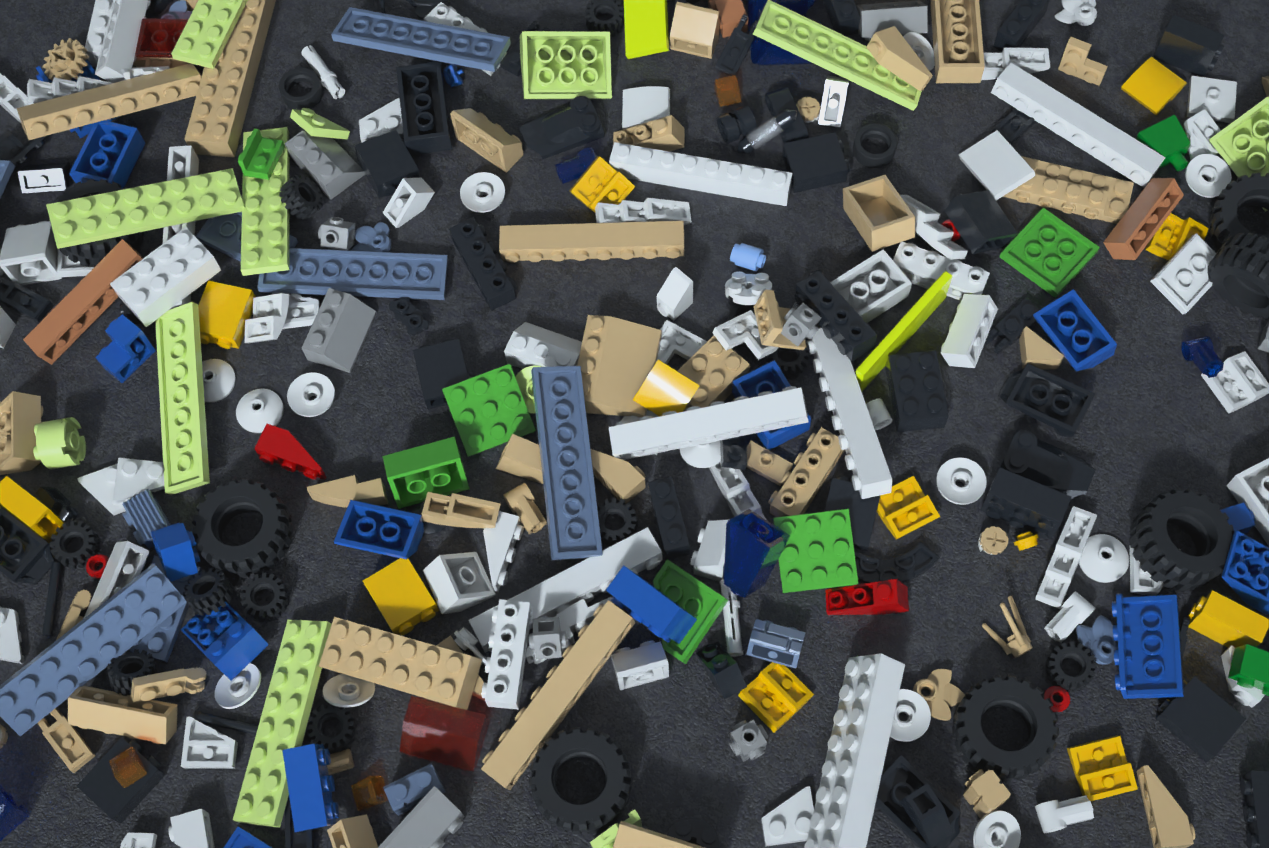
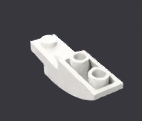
M612 597L590 607L582 599L555 616L559 617L560 630L566 632L567 646L562 647V652L575 643L572 633H579L584 625H590L595 618L593 614L598 606L602 603L605 605L608 600L612 602L610 600ZM528 646L526 659L529 664L533 662L538 664L546 660L536 659L535 649H530V646Z

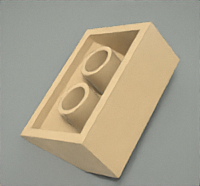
M471 108L453 110L450 113L456 139L507 173L523 156L520 139L515 135L511 136L506 133L499 124L490 122L483 113H477Z
M13 391L0 403V475L29 471L42 462L41 460H36L33 453L34 446H37L34 426L41 423L43 415L41 396Z

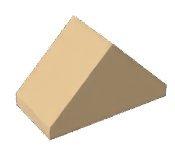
M1027 326L1023 329L1019 339L1022 369L1026 367L1027 363L1042 370L1057 369L1064 355Z

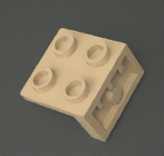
M765 289L754 305L761 344L804 350L806 348L805 340L797 347L781 334L786 323L784 317L790 308L779 307L774 290Z

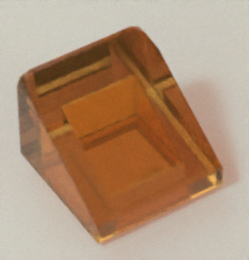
M736 75L715 80V92L720 106L741 102Z
M130 747L109 761L114 777L124 788L147 774L133 747Z
M369 776L351 785L358 811L388 801L383 788L385 783L382 776Z

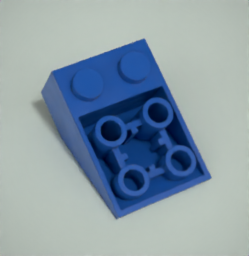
M1237 530L1234 532L1222 578L1247 605L1269 615V548Z
M225 601L226 606L224 608L222 606L218 607L219 611L216 613L212 610L211 615L206 613L203 616L199 615V613L196 614L181 631L232 681L269 644Z

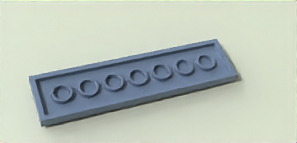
M349 7L331 34L333 41L492 72L496 71L511 45L510 37L352 7Z
M289 248V270L259 274L257 288L259 292L326 295L328 289L331 288L351 294L352 296L445 300L448 255Z
M581 366L533 367L531 374L551 560L602 556Z
M153 563L0 685V717L19 736H22L63 703L78 687L84 686L105 669L108 663L111 664L110 660L112 658L117 659L187 602L184 596L157 565Z

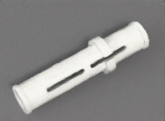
M309 45V48L308 46L303 48L302 56L318 75L322 86L329 90L334 99L343 97L345 89L337 81L336 74L329 70L317 54L314 47Z
M723 579L720 580L721 596L728 600L722 609L727 652L731 657L743 655L738 613L740 601L737 600L736 580Z

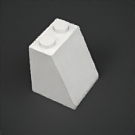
M41 221L30 225H17L16 227L6 229L0 253V267L12 281L20 285H28L62 279V277L57 275L58 249L50 221Z

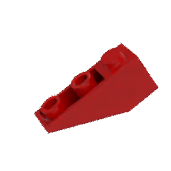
M266 424L254 448L261 461L271 465L273 463L280 464L282 468L290 472L298 470L303 472L306 477L314 480L317 477L326 479L322 468L288 430Z
M898 579L825 590L827 615H886L909 611L908 587Z

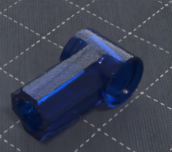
M592 147L585 148L577 154V157L556 164L555 169L560 182L564 184L580 178L597 158L598 155L595 149Z
M1204 336L1182 342L1181 350L1184 359L1187 362L1193 361L1208 378L1216 377L1223 370L1224 363L1214 352L1210 337Z

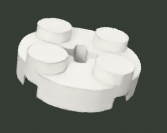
M740 271L732 273V278L725 284V295L727 298L729 296L732 297L734 303L755 305L765 289L772 290V283L769 280V275L766 273L745 274Z

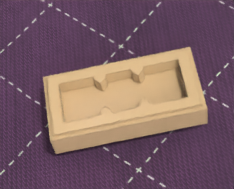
M750 441L747 446V468L781 486L782 479L788 471H791L793 463Z

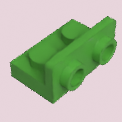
M254 128L251 136L247 138L243 152L240 153L238 158V164L244 176L270 180L285 148L283 140L263 138L260 130Z

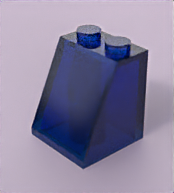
M750 509L728 520L726 524L724 585L729 587L735 595L744 598L764 586L790 535Z

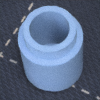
M741 243L740 245H734L730 261L735 262L737 266L758 271L759 268H763L766 255L763 254L764 250Z

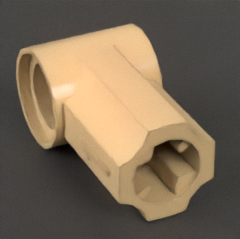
M525 483L503 494L509 508L520 517L521 523L528 534L540 531L547 524L535 504V499Z

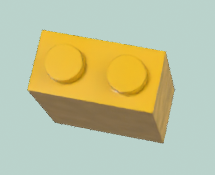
M212 281L207 282L198 305L202 344L210 342L225 349H230V347L240 348L245 335V320L251 319L253 314V298L256 297L252 290Z
M8 476L0 481V505L46 542L50 543L52 541V534L57 536L58 533L55 530L58 527L62 530L64 522Z
M400 558L363 580L364 585L394 634L405 635L413 630L414 625L421 621H429L439 611L435 601L409 559Z
M1213 590L1206 597L1201 596L1197 604L1194 603L1188 613V617L1191 618L1189 628L1228 648L1231 645L1236 648L1245 644L1257 647L1262 643L1269 628L1268 618Z

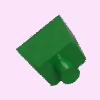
M1175 115L1138 133L1136 140L1165 157L1159 168L1171 163L1176 171H1181L1189 164L1184 156L1191 144Z

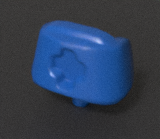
M449 64L443 69V75L448 85L453 87L463 84V79L460 74L464 73L463 69L458 70L456 64Z

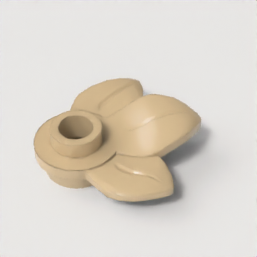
M947 669L932 671L927 679L919 680L913 687V691L921 695L927 702L931 716L943 721L951 719L949 707L959 704L965 696L958 687L949 683L952 672ZM924 688L928 689L930 696L922 695L921 690Z

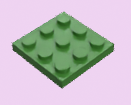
M1043 207L1001 252L1000 258L1056 298L1095 256L1100 247Z
M510 364L442 389L468 457L508 442L512 434L521 437L536 431Z
M849 509L773 518L783 593L859 584Z

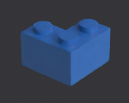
M122 314L113 320L105 330L112 342L102 348L95 358L105 370L123 383L156 350L142 330Z
M179 522L151 532L155 550L165 575L171 582L198 573L196 563L200 562L196 548H192V546L196 545L192 531H186L183 523L180 524Z

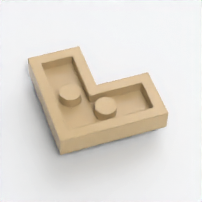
M1070 37L1058 70L1100 86L1108 66L1087 58L1092 46L1091 44Z

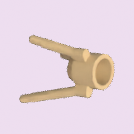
M1008 596V601L1017 623L1016 626L1006 605L1001 603L1000 607L1014 633L1007 638L1009 643H1005L986 623H983L982 627L1004 649L1007 655L1012 653L1017 658L1033 649L1014 599L1012 596Z

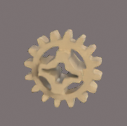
M71 38L67 42L61 40L59 46L55 43V49L48 50L49 57L44 58L47 62L43 65V68L46 70L44 74L52 81L54 77L70 81L72 78L77 80V74H83L82 68L88 65L85 62L89 58L86 54L88 50L77 40L73 41Z

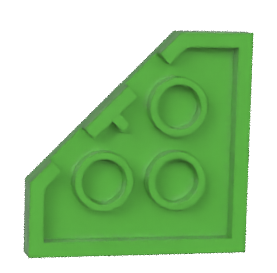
M667 559L653 580L654 587L694 616L697 621L680 644L672 639L669 643L662 639V645L664 650L686 664L728 600Z

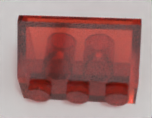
M142 19L135 56L173 58L171 53L189 19Z
M411 696L403 720L400 753L474 772L489 720L484 714Z

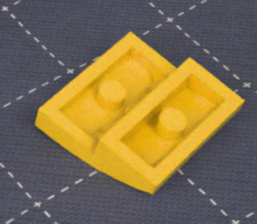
M1150 57L1121 86V90L1157 115L1170 100L1172 101L1187 82L1153 57Z
M597 156L569 191L595 212L597 203L619 205L635 186L619 171H615L606 161Z
M1170 213L1149 241L1145 250L1170 260L1192 235L1197 233L1205 240L1209 228L1190 217L1182 220Z
M658 359L633 400L659 417L669 411L680 413L684 411L700 385Z
M914 476L892 486L891 493L880 495L877 513L896 540L940 517L928 495H924Z
M774 662L763 669L758 677L738 694L773 733L784 725L814 695L786 666Z
M1116 735L1067 748L1082 795H1086L1090 801L1138 789L1132 765L1127 762L1120 736Z

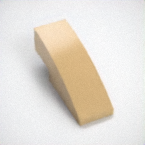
M353 475L307 487V491L313 500L328 505L348 507L350 500L377 506L388 504L386 489L381 478L359 483L356 476Z
M427 492L422 511L423 522L454 527L495 528L501 503L454 493L451 496Z

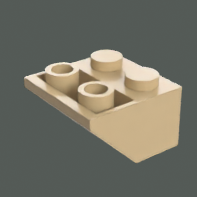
M677 2L670 33V49L712 59L719 39V11L694 6L690 3Z

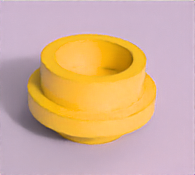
M1030 531L1018 535V541L1013 543L1021 551L1039 545L1037 542L1039 537L1038 534L1032 535Z

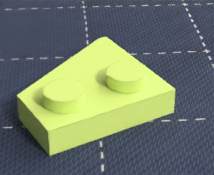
M302 108L301 110L292 109L290 118L311 136L348 139L349 130L316 114L313 110L308 108Z
M636 810L631 811L628 814L630 818L623 821L642 827L641 818ZM615 823L604 833L590 842L592 848H613L619 824Z

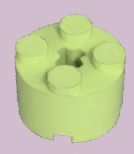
M69 417L35 424L34 432L37 446H34L33 453L36 460H41L48 469L81 464L79 461H83L86 455L85 437L80 436L77 430L81 429L79 422L75 418Z

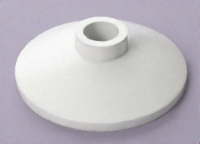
M916 32L905 34L903 36L927 69L931 71L934 68L935 62L934 51L930 43Z
M1212 154L1196 156L1189 162L1185 172L1189 187L1196 194L1207 198L1218 197L1232 179L1230 168L1226 162Z
M480 172L471 175L463 182L460 189V197L468 209L479 213L489 212L496 209L503 202L505 186L498 176L492 173Z
M209 359L203 361L204 401L207 403L220 401L233 390L236 382L235 372L223 360ZM213 375L211 379L207 380L208 376Z
M306 373L297 377L291 383L287 392V400L291 409L304 417H314L324 413L330 408L335 398V389L332 382L320 373ZM311 396H317L314 400H309Z
M255 389L240 399L236 408V417L239 424L245 430L252 433H262L266 424L276 426L280 422L284 406L281 398L275 392L268 389ZM261 405L260 409L254 410L256 406Z
M720 440L680 448V454L683 460L691 466L697 468L715 466L721 462Z
M953 458L946 461L940 467L936 483L939 492L948 501L966 505L977 501L983 495L986 488V476L983 469L976 462L967 458ZM956 482H963L964 487H958Z
M1097 534L1088 538L1079 565L1089 578L1097 582L1109 583L1120 579L1125 574L1129 566V555L1125 546L1118 539L1110 535ZM1102 552L1108 553L1109 556H1110V558H1109V559L1103 558L1101 553H1102Z
M249 663L232 681L223 675L215 688L216 702L226 709L237 708L248 702L260 686L261 673L259 669Z
M340 674L331 678L323 687L325 700L337 707L362 705L369 701L375 693L374 683L346 674Z
M900 689L890 733L891 738L908 742L920 738L926 732L930 725L931 712L927 702L921 695L912 690ZM905 713L908 716V720L905 722L901 721L899 714Z
M1001 810L992 811L983 816L975 828L973 836L974 848H1018L1021 840V831L1017 820L1011 814Z

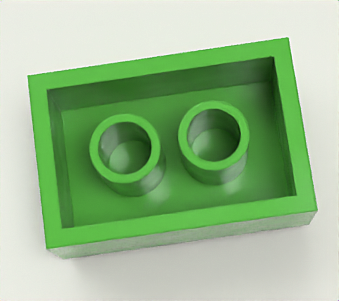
M455 436L383 456L387 479L398 509L423 502L426 499L427 492L447 496L469 489Z

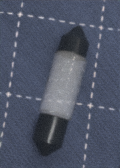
M785 109L778 115L771 117L740 140L737 152L749 154L766 144L795 122L797 111Z

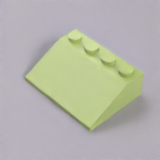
M522 31L520 35V60L524 99H574L577 96H586L589 99L612 98L610 32Z
M1269 97L1262 100L1209 139V142L1237 177L1248 175V178H1250L1252 173H1261V176H1266L1269 173Z

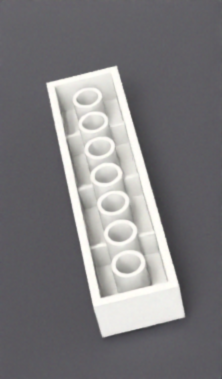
M881 653L848 658L843 685L839 692L838 707L833 719V729L828 741V751L822 767L820 786L816 793L815 808L810 819V830L804 848H866L905 664Z

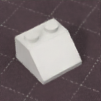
M737 520L708 521L706 529L701 528L697 541L701 545L699 551L694 550L690 565L694 566L695 575L719 582L724 579L736 540Z
M477 552L439 555L423 570L441 614L461 612L496 595Z
M647 641L640 644V647L631 650L629 647L621 648L615 651L616 654L611 655L620 690L669 677V664L661 641L657 643L655 641Z

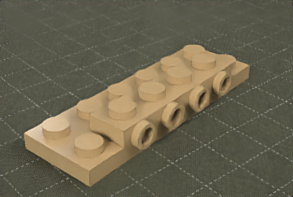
M1021 156L1034 170L1035 176L1003 196L1022 203L1028 202L1044 208L1061 210L1067 214L1073 213L1085 216L1088 219H1098L1118 224L1128 211L1134 183Z

